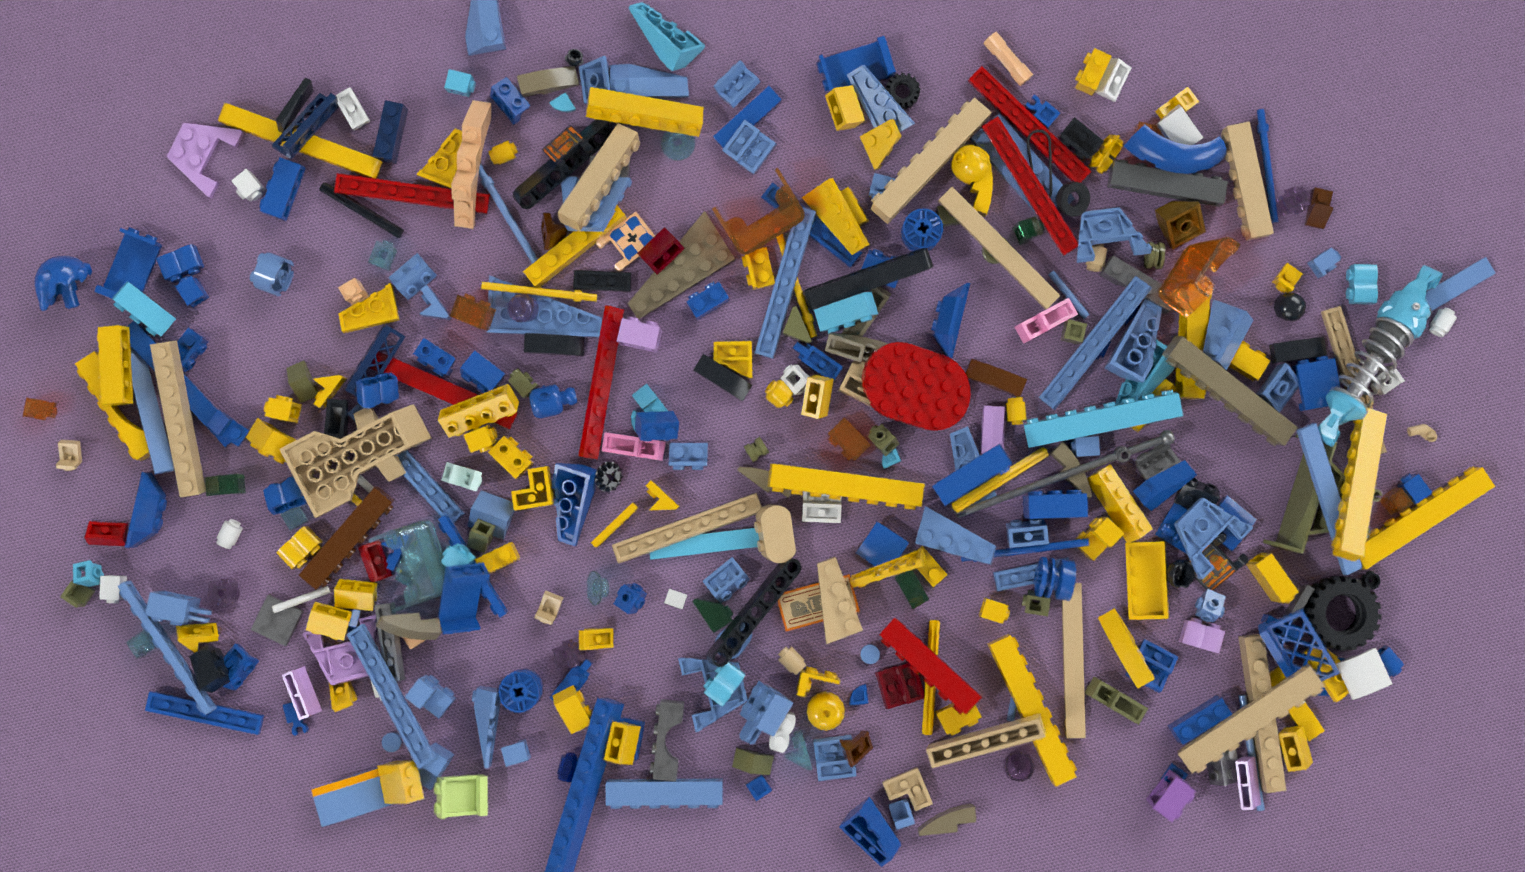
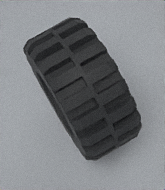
M1344 576L1320 579V583H1314L1311 586L1314 588V591L1304 606V613L1325 647L1339 651L1356 650L1357 646H1365L1367 644L1366 640H1372L1375 637L1373 632L1374 630H1379L1380 625H1377L1378 619L1382 620V614H1378L1381 604L1375 601L1378 597L1375 592H1370L1371 587L1367 584H1362V581ZM1337 595L1348 596L1355 607L1354 621L1344 631L1333 630L1326 619V608L1329 602Z

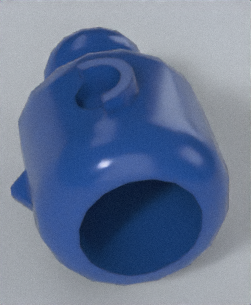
M556 384L544 385L533 389L529 393L533 415L538 419L559 415L563 412V405H575L578 402L573 387L566 388L565 391L560 392Z

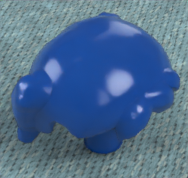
M55 256L43 262L38 268L34 279L40 310L46 311L49 305L55 304L58 294H62L65 308L78 307L80 304L76 294V290H78L76 281L80 280L82 283L88 274L91 276L92 268L90 264L71 256Z

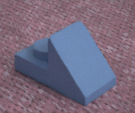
M426 285L421 288L423 292L421 297L427 305L431 303V306L422 311L420 315L445 320L452 319L431 287Z

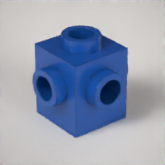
M636 583L624 584L619 588L618 596L613 604L627 614H636L645 604L647 593Z

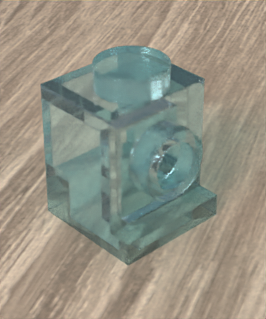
M383 240L382 243L376 241L368 262L390 271L397 249L393 247V243ZM384 252L388 253L386 258L382 257Z
M145 630L126 642L136 658L144 657L147 655L146 653L156 648L152 642V636Z

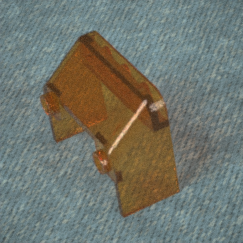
M776 167L775 171L784 186L777 190L775 195L779 207L747 226L740 217H733L726 221L717 205L712 208L734 246L741 254L747 255L804 219V209L779 167Z

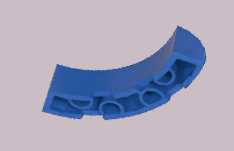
M1146 124L1124 145L1129 152L1140 160L1146 159L1156 164V168L1182 174L1196 173L1204 169L1209 170L1222 162L1226 156V145L1220 136L1204 144L1187 145L1160 136Z

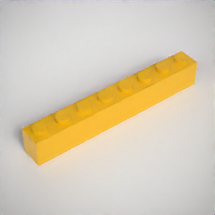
M1367 408L1368 412L1363 419L1353 420L1355 424L1354 430L1350 435L1352 442L1347 453V458H1349L1348 465L1344 470L1345 482L1341 487L1342 500L1338 505L1339 517L1335 523L1336 534L1332 540V555L1353 562L1364 557L1387 414Z
M770 464L767 487H772L774 492L783 493L784 489L791 490V494L802 495L803 492H810V496L820 498L822 494L829 495V499L840 500L842 496L848 497V501L859 503L860 499L867 500V504L878 505V501L886 502L885 506L897 507V504H903L904 509L916 510V506L922 507L924 492L923 483L780 464Z
M1474 466L1467 468L1463 471L1464 475L1458 478L1457 476L1447 482L1448 485L1444 488L1439 487L1433 490L1430 497L1424 498L1411 509L1408 507L1399 513L1400 516L1395 519H1388L1380 529L1375 528L1371 530V533H1367L1370 536L1366 539L1364 557L1360 558L1362 569L1367 570L1494 488L1495 485L1484 468Z
M1006 634L987 643L1021 718L1036 714L1041 715L1046 734L1044 738L1033 740L1032 742L1051 783L1057 787L1076 778V766L1072 760L1069 761L1066 755L1069 753L1065 743H1061L1058 738L1060 732L1056 725H1052L1050 720L1052 718L1051 712L1042 703V700H1044L1043 695L1039 689L1036 690L1033 684L1036 681L1032 672L1028 673L1025 667L1028 664L1024 655H1020L1018 652V641L1015 637Z

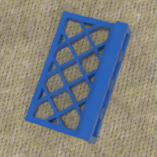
M1302 608L1271 623L1266 624V622L1258 625L1260 636L1286 678L1307 665L1308 659L1319 662L1316 670H1313L1321 681L1340 674L1338 667ZM1301 616L1304 621L1302 627L1291 624L1292 620ZM1279 625L1286 627L1284 635L1275 633L1273 628ZM1289 628L1300 631L1297 639L1287 636ZM1303 632L1313 635L1311 642L1301 640ZM1285 640L1295 643L1293 650L1284 648ZM1299 644L1309 646L1307 654L1296 652ZM1313 648L1322 650L1321 658L1310 655ZM1294 656L1305 658L1302 666L1293 663ZM1322 663L1331 665L1333 670L1322 672L1320 668Z

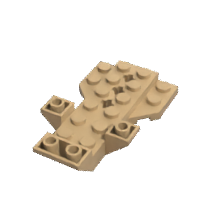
M414 404L391 412L378 419L373 408H364L353 414L358 430L342 439L313 431L280 449L315 518L351 501L359 475L376 466L388 482L406 474L397 455L431 439ZM349 452L355 454V457H353V461L348 460L347 458L348 456H350L348 454ZM332 461L338 464L336 470L330 468ZM315 470L320 471L319 479L313 478Z

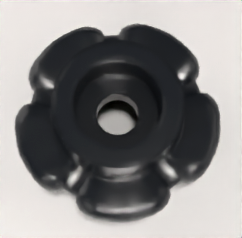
M578 49L569 50L565 56V61L572 67L582 65L584 61L582 52Z
M1367 571L1361 577L1362 583L1367 584L1372 590H1375L1380 585V577L1373 571Z

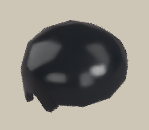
M1284 293L1277 297L1273 308L1277 317L1293 322L1299 320L1305 314L1306 302L1303 297L1296 293Z
M1184 559L1172 562L1166 572L1167 581L1176 588L1189 587L1196 575L1192 563Z

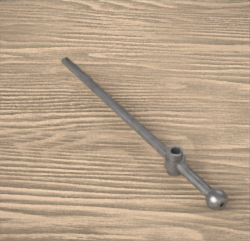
M1164 430L1159 437L1132 447L1118 446L1113 454L968 506L959 512L964 513L956 517L966 516L1116 460L1126 462L1132 454L1162 443L1164 445L1172 444L1175 440L1174 434L1171 430Z

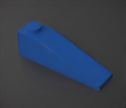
M555 464L552 488L555 491L554 506H556L557 510L556 527L558 541L577 546L596 489L595 474L597 469L581 464Z

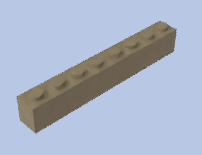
M1175 336L1162 353L1167 358L1166 362L1169 365L1177 366L1183 376L1196 381L1195 385L1210 392L1209 396L1224 403L1223 407L1238 414L1237 418L1240 421L1252 425V430L1266 436V441L1271 445L1285 446L1298 428L1185 337Z

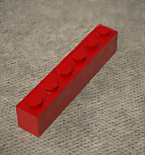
M894 617L879 634L882 637L880 641L888 648L892 646L896 650L895 655L902 661L906 659L911 664L909 668L917 675L920 672L925 677L923 681L931 688L935 686L939 690L938 695L945 701L949 699L954 704L953 708L960 715L962 713L967 715L983 698L897 618Z

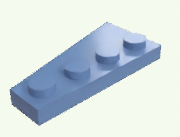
M968 426L950 433L956 471L979 457L980 454ZM990 478L987 479L986 481L982 482V483L979 484L978 486L974 487V488L971 489L970 491L966 492L965 494H963V495L960 496L959 498L963 497V496L966 495L967 493L971 492V491L974 490L975 488H977V487H979L980 485H982L983 483L987 482L988 480H990ZM995 490L973 504L997 496Z

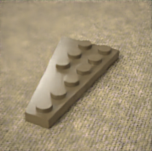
M705 211L679 241L685 249L658 275L653 272L629 301L628 305L639 320L735 261V258Z

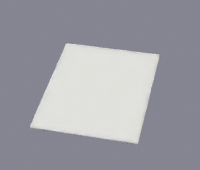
M669 589L665 604L683 609L687 595Z

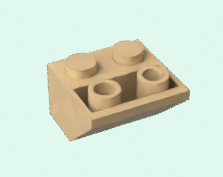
M853 360L838 391L871 407L862 387V373L866 361L857 362Z

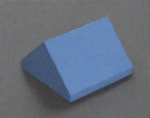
M606 56L597 58L579 67L584 104H587L590 87L611 90L609 65Z
M1288 364L1277 365L1256 395L1280 413L1299 387L1297 376Z
M481 490L471 508L468 527L472 528L477 519H481L495 525L493 536L504 540L515 512L513 502Z

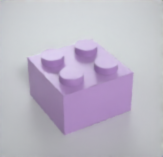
M627 316V319L622 318L617 342L623 346L657 353L662 330L656 322L646 321L645 324L641 323L638 318Z

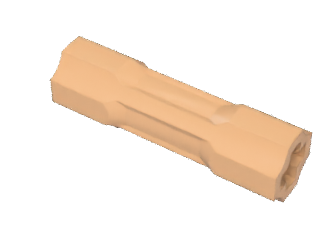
M994 32L984 41L983 44L999 59L1019 86H1022L1032 77L1033 73L1016 57L997 32Z

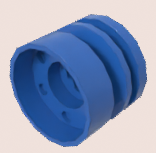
M925 208L912 211L905 218L900 231L901 240L904 246L912 252L921 248H927L930 251L941 239L943 223L940 217L932 210ZM921 225L923 228H927L924 234L922 231H918Z
M1040 557L1034 574L1035 596L1042 597L1044 593L1045 598H1050L1054 590L1055 599L1070 601L1076 579L1075 561L1061 559L1058 567H1056L1055 558H1050L1048 561L1047 557Z
M518 669L511 672L502 680L499 686L501 703L513 712L530 710L540 701L543 694L541 678L529 669ZM522 687V693L524 694L517 695L518 691L516 689Z

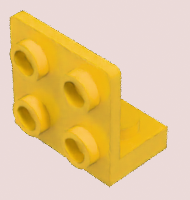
M806 666V669L800 671L796 693L798 696L805 697L806 692H810L812 681L809 678L840 684V679L834 672L825 671L823 674L819 673L816 668Z

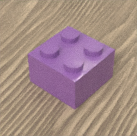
M1169 769L1165 776H1168L1167 779L1172 782L1169 784L1163 777L1146 800L1153 809L1173 822L1174 819H1178L1181 816L1182 809L1186 803L1189 804L1194 799L1196 791L1187 781Z

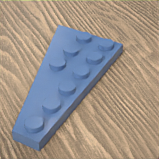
M489 275V282L513 285ZM488 290L487 333H538L580 337L600 336L602 317L546 296Z

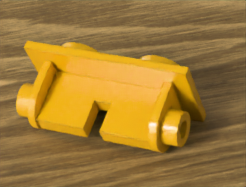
M1107 136L1098 152L1092 156V161L1088 166L1097 167L1096 171L1100 174L1106 172L1113 162L1109 155L1116 158L1123 148L1122 144L1124 142L1119 139L1120 136Z

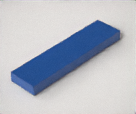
M768 86L719 130L713 138L724 148L744 120L755 126L782 99Z

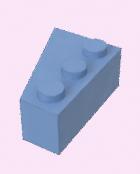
M1213 299L1203 353L1227 370L1249 330L1253 318L1245 310Z

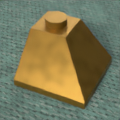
M1171 201L1155 209L1158 225L1172 250L1206 232L1199 202Z

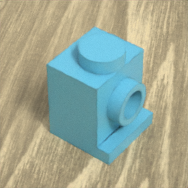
M90 560L73 564V583L87 587L100 584V576H104L101 565L92 563ZM81 570L85 571L84 577L81 576Z

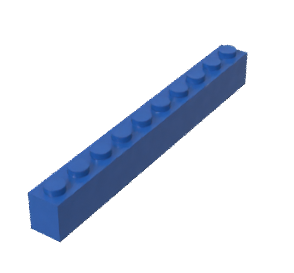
M597 698L544 872H574L607 764L604 756L612 721L619 722L624 708L623 703L610 698Z

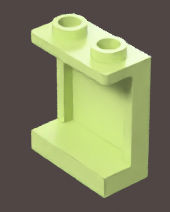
M474 774L437 777V783H434V793L437 795V802L434 803L435 815L437 814L438 818L446 819V817L465 815L488 816V776Z

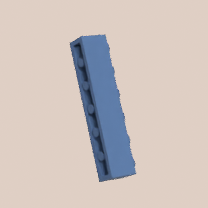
M723 778L677 779L676 781L607 779L606 806H610L612 809H620L622 806L628 805L632 809H639L641 805H649V808L652 809L661 808V805H669V808H680V805H688V808H699V805H707V808H719V805H723Z

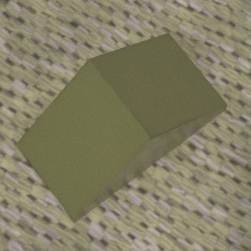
M797 306L792 308L783 335L810 344L812 342Z
M305 360L287 367L288 384L300 402L303 403L315 398L318 390Z
M736 747L732 767L750 774L770 775L774 755Z

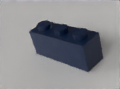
M384 101L373 157L382 162L397 163L408 108L404 104Z

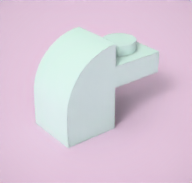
M446 462L441 480L477 491L482 482V473Z

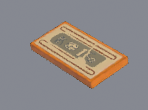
M850 574L844 575L843 578L855 610L859 612L855 591L850 583ZM819 582L785 591L778 599L785 631L823 622Z

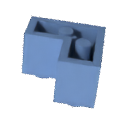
M425 675L419 678L405 696L419 709L426 708L438 719L446 713L457 699L453 696L454 692L451 689L440 686L438 684L439 680L432 675Z
M436 742L431 745V748L437 760L423 769H418L421 785L429 790L434 788V783H437V777L442 776L455 755Z

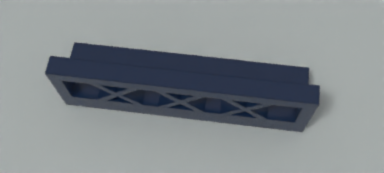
M319 93L272 144V148L292 159L339 108L337 96L330 93L326 97ZM320 101H323V102L316 108V105H317Z
M383 324L344 389L357 397V392L354 391L356 381L360 380L363 375L367 378L366 370L368 367L376 366L377 375L382 374L406 336L387 324ZM390 332L400 337L395 345H387L386 338ZM386 349L387 359L377 362V352Z

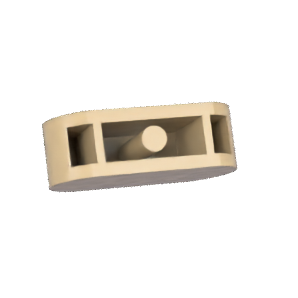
M768 504L763 506L757 512L756 522H754L755 531L759 536V541H757L758 550L766 559L775 563H784L791 559L796 552L791 514L789 510L779 505Z

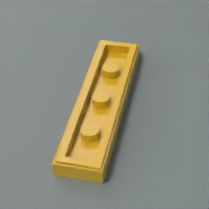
M1279 666L1269 672L1271 688L1286 679ZM1306 702L1297 708L1293 706L1288 710L1297 726L1303 725L1307 741H1311L1325 731Z

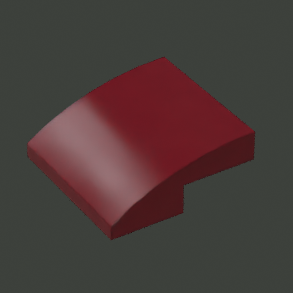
M909 662L875 672L885 709H891L925 698L919 674L917 675L909 668L911 665Z

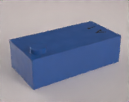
M999 443L934 484L933 488L946 506L998 472L1002 475L1009 471L1012 461Z

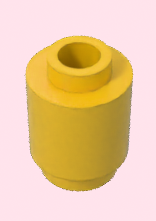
M507 140L492 147L488 153L494 165H501L515 159V154L518 153L514 142L510 143Z
M1023 397L1008 398V403L1006 404L1007 421L1012 422V425L1023 424V420H1027Z

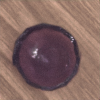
M528 294L513 296L508 302L507 307L509 317L519 323L533 321L539 310L536 299Z
M1013 752L1008 754L1003 761V771L1010 780L1022 782L1030 779L1034 773L1035 764L1029 755Z

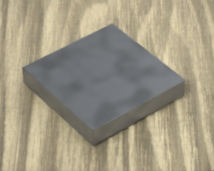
M1309 585L1300 586L1295 599L1291 601L1282 617L1301 608L1303 609L1314 588Z
M267 595L251 630L281 645L287 646L304 611L293 606L274 613L272 606L284 601L272 595Z

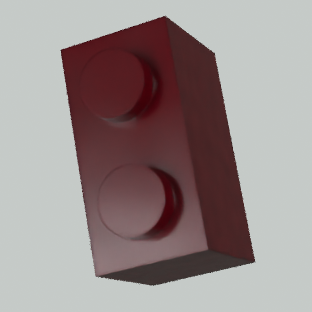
M664 227L637 254L658 275L685 248Z

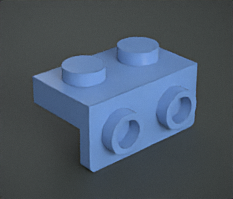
M739 60L717 81L714 88L718 95L734 108L760 83V80Z
M416 253L388 278L397 290L409 300L437 275L423 258Z

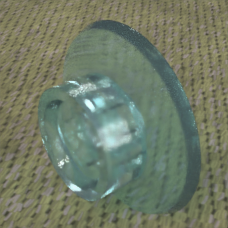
M666 131L661 140V147L668 158L677 161L684 160L693 153L695 139L694 136ZM680 139L682 144L675 146L674 141Z
M592 571L587 579V596L590 603L596 606L602 601L603 597L608 596L609 583L606 578H601L598 572Z

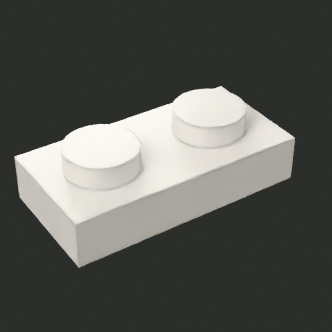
M351 87L335 95L337 96V103L354 131L371 122Z

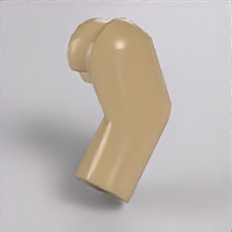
M1426 424L1407 428V433L1410 437L1420 435L1429 442H1434L1437 439L1435 430Z

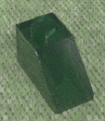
M1036 216L1021 220L1012 228L1020 245L1041 237L1044 234L1043 230H1045L1042 221L1038 220Z
M244 474L205 477L206 497L246 493Z
M913 570L893 576L912 609L929 600Z
M699 598L692 600L713 633L733 621L731 616L734 613L728 605L724 606L723 603Z

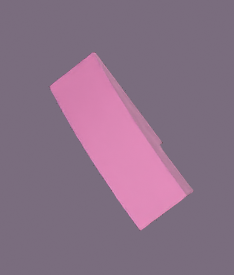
M1067 298L1015 326V329L1024 344L1078 315L1071 300Z
M604 432L602 451L663 461L666 442L658 440L646 442L640 441L639 437Z

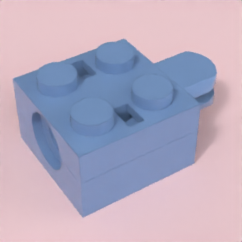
M163 590L150 592L145 615L151 616L153 621L163 622V620H167L172 625L182 626V624L188 625L189 622L193 621L209 623V617L197 615V613L211 615L212 610L199 607L201 598Z
M758 681L740 712V715L747 720L739 734L740 739L749 744H755L762 731L774 737L793 702L776 689Z

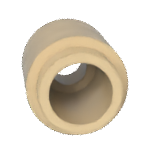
M1104 244L1092 245L1095 259L1085 263L1087 265L1086 270L1102 272V268L1105 267L1107 248H1104Z
M792 646L789 649L784 647L778 654L780 656L778 661L790 673L793 672L797 675L806 666L803 657Z

